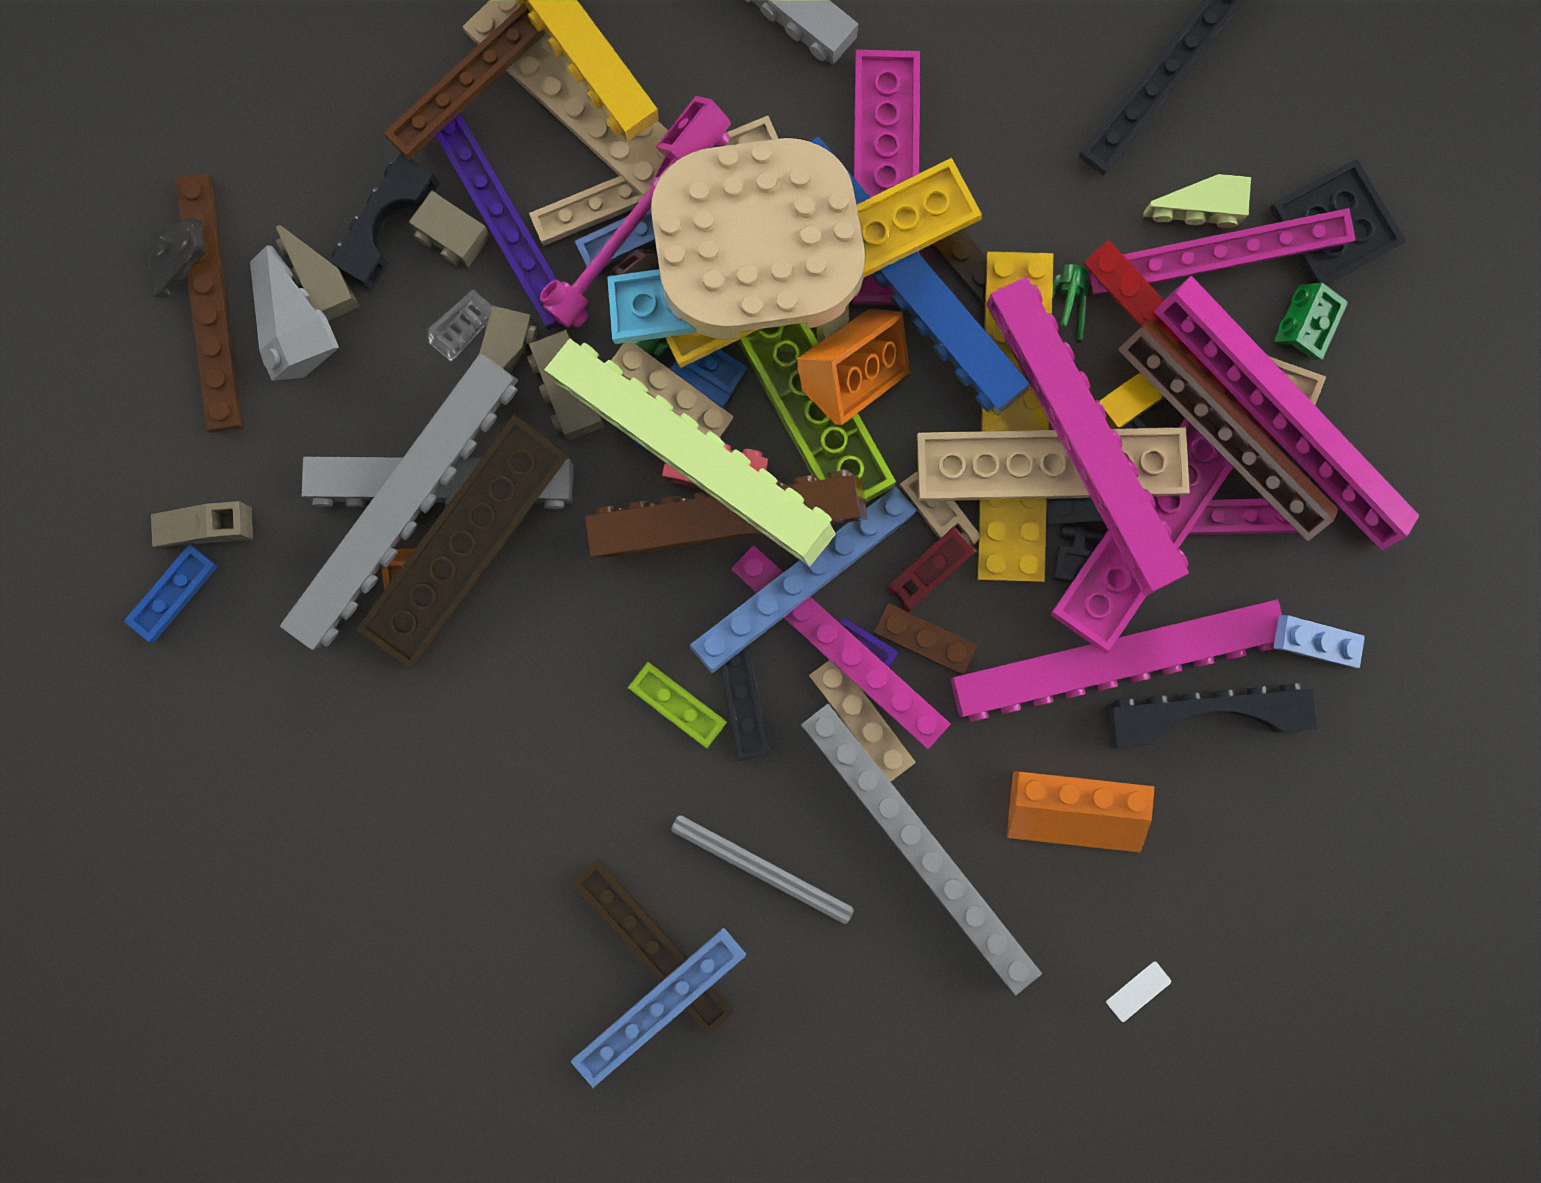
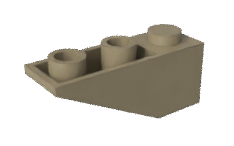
M281 225L276 226L280 238L276 240L277 245L285 258L290 257L294 266L290 268L293 280L298 287L303 286L310 295L308 301L315 310H321L329 321L360 307L347 278L336 266Z
M240 501L202 504L151 514L152 547L253 540L252 507Z

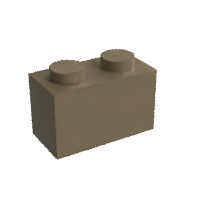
M433 191L429 193L409 221L416 232L414 237L429 248L434 244L442 250L440 254L454 265L461 262L468 268L491 237L483 224Z

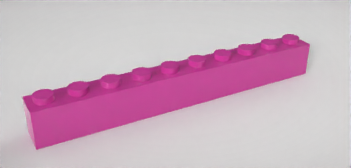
M1026 276L991 293L986 305L1027 381L1030 383L1034 394L1143 595L1146 597L1189 574L1187 558L1180 549L1175 548L1171 541L1172 533L1169 525L1164 519H1159L1153 508L1155 507L1153 496L1149 490L1142 488L1138 480L1139 473L1136 465L1131 459L1127 460L1121 449L1123 445L1119 434L1108 426L1105 420L1106 412L1099 400L1095 401L1089 391L1090 383L1086 374L1083 371H1078L1073 362L1074 354L1070 345L1067 342H1062L1057 333L1058 324L1051 313L1047 314L1042 305L1043 299L1040 290L1035 284L1031 285Z
M1190 276L1170 293L1154 311L1156 315L1374 544L1383 551L1407 537L1419 514L1207 291Z
M1277 599L1119 637L1106 654L1090 644L950 678L959 717L968 716L969 722L988 718V711L1000 708L1001 713L1005 714L1021 710L1020 703L1033 700L1034 706L1054 702L1052 695L1064 692L1066 699L1086 694L1085 687L1097 685L1098 691L1117 687V680L1129 677L1131 683L1150 679L1149 672L1161 669L1163 675L1183 671L1181 664L1192 661L1196 668L1215 663L1213 656L1225 654L1226 659L1229 660L1246 656L1245 649L1257 646L1259 652L1274 649L1279 615H1282L1279 601Z

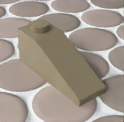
M492 306L479 354L487 356L510 374L527 355L529 344L537 339L538 327L535 326L531 315Z

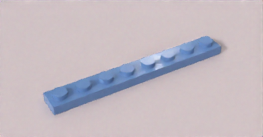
M895 486L866 509L868 520L849 522L839 529L810 567L799 560L690 644L691 650L712 674L915 516L917 509Z

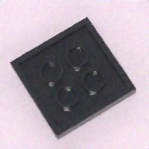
M1358 159L1278 200L1269 207L1278 223L1347 208L1350 209L1355 235L1353 243L1297 254L1314 283H1324L1327 286L1406 242Z

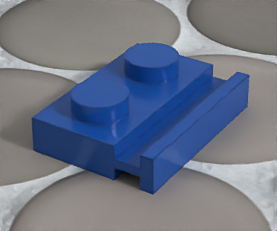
M720 349L680 368L677 361L669 368L722 408L725 407V404L748 372L746 365Z

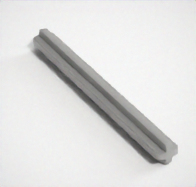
M678 816L671 828L673 833L843 924L849 922L854 909L848 904L683 816Z

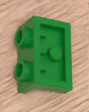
M1324 283L1299 285L1292 296V302L1279 325L1274 341L1279 345L1292 344L1312 360H1323L1348 302Z

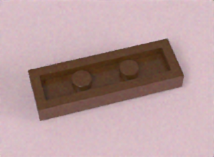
M887 603L873 632L875 635L960 675H965L978 646L890 603Z

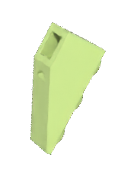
M1215 175L1151 201L1143 212V217H1152L1156 222H1170L1173 219L1184 220L1188 225L1216 223L1220 228H1234L1239 226L1249 215L1251 177Z

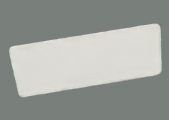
M1154 961L1110 997L1106 1003L1120 1021L1125 1022L1171 983V980L1158 963Z

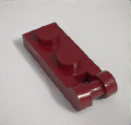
M954 526L888 585L886 589L892 595L896 594L903 602L901 606L909 612L976 552V549ZM910 579L919 588L914 594L905 586Z

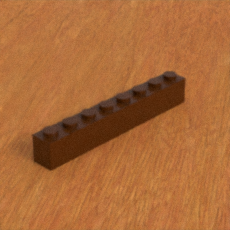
M1151 319L1118 349L1307 541H1310L1335 520L1338 508Z

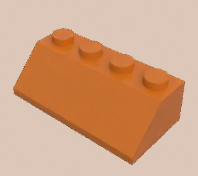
M868 309L797 358V369L802 391L835 425H843L910 373L902 311Z
M1013 771L1007 838L1141 853L1152 821L1155 786Z

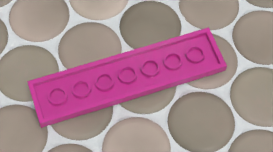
M856 50L854 178L867 194L873 197L919 174L920 51ZM871 274L863 278L857 297L854 296L852 299V305H895V303L891 299L893 295L891 290L886 285L880 287Z
M1184 418L1178 428H1186L1190 493L1187 496L1153 497L1155 501V507L1153 508L1159 519H1164L1169 525L1172 533L1170 539L1176 549L1180 547L1233 468V465L1186 418ZM1109 530L1105 533L1050 614L1105 654L1110 651L1145 599Z

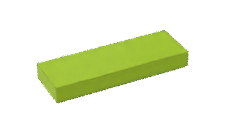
M649 662L646 663L628 687V689L705 748L710 746L727 723Z

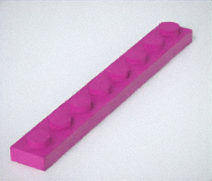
M1347 208L1123 254V256L1149 284L1345 245L1353 243L1355 235L1350 209ZM1089 272L1088 278L1092 296L1108 293Z
M754 545L731 568L732 572L756 594L784 573ZM809 597L784 617L791 626L927 750L951 725L813 598Z

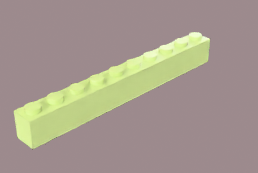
M569 339L544 369L561 388L810 567L836 535L830 524L832 519L827 513L816 506L813 510L803 504L804 498L790 487L785 491L776 485L777 479L768 471L761 468L757 472L749 466L751 461L738 450H734L732 453L723 447L725 443L717 435L710 431L706 435L697 429L699 427L698 423L685 413L678 416L671 411L673 406L660 395H657L654 399L647 394L648 388L639 380L632 377L629 381L622 376L624 372L610 360H607L606 363L599 360V354L588 344L583 342L580 346Z

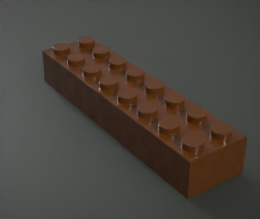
M848 470L829 472V479L820 480L815 478L814 475L794 478L795 484L786 485V483H781V481L776 483L784 491L790 487L800 494L805 500L803 504L811 510L816 506L827 513L832 519L831 525L868 520L863 481L853 475V473H849ZM705 491L694 493L693 500L681 498V496L661 498V505L648 503V501L633 502L628 504V510L608 506L596 508V515L585 516L591 557L614 558L765 535Z

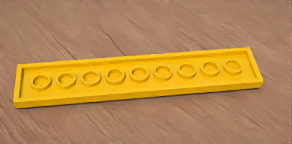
M952 158L856 205L865 250L863 278L982 219V214ZM759 329L738 332L739 338L719 339L700 333L665 338L678 365L682 368Z
M987 252L984 330L1025 377L986 304L991 293L1027 276L1031 285L1035 284L1040 290L1043 299L1042 305L1047 314H1052L1053 253ZM1030 385L1024 395L998 416L992 409L987 412L982 408L981 432L1049 430V419ZM1047 499L979 500L978 533L980 537L978 541L977 580L1045 582Z

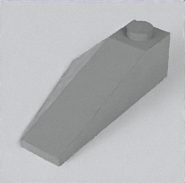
M266 246L250 261L259 351L272 381L304 378L334 353L339 346L325 315L321 310H315L308 301L310 295L304 288L297 287L292 280V271L273 246Z

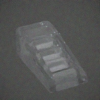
M472 289L426 330L428 342L449 361H452L488 323L492 305ZM471 304L482 313L479 317L468 308ZM462 314L472 322L470 325L460 318ZM454 324L462 332L458 334L451 328V325ZM443 334H445V335H446L448 338H450L452 341L449 342V341L443 336Z

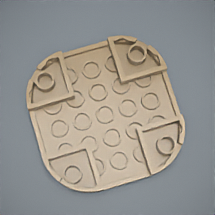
M781 138L702 149L677 160L659 179L653 192L651 212L663 293L673 314L680 321L684 320L695 327L696 332L713 338L737 339L739 338L738 332L804 322H806L807 329L813 328L840 316L853 297H857L864 276L865 250L854 190L844 165L825 148L805 140Z

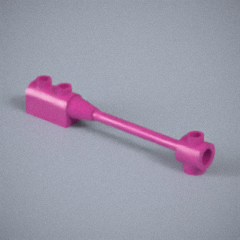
M695 96L655 146L665 156V159L651 183V188L573 286L564 281L561 283L559 280H553L541 292L540 300L544 303L542 308L564 327L569 328L572 324L575 327H579L587 320L589 313L584 308L589 301L583 296V293L649 212L653 192L664 172L677 160L690 153L702 149L725 146L729 141L730 135L726 130L731 125V122L712 99Z

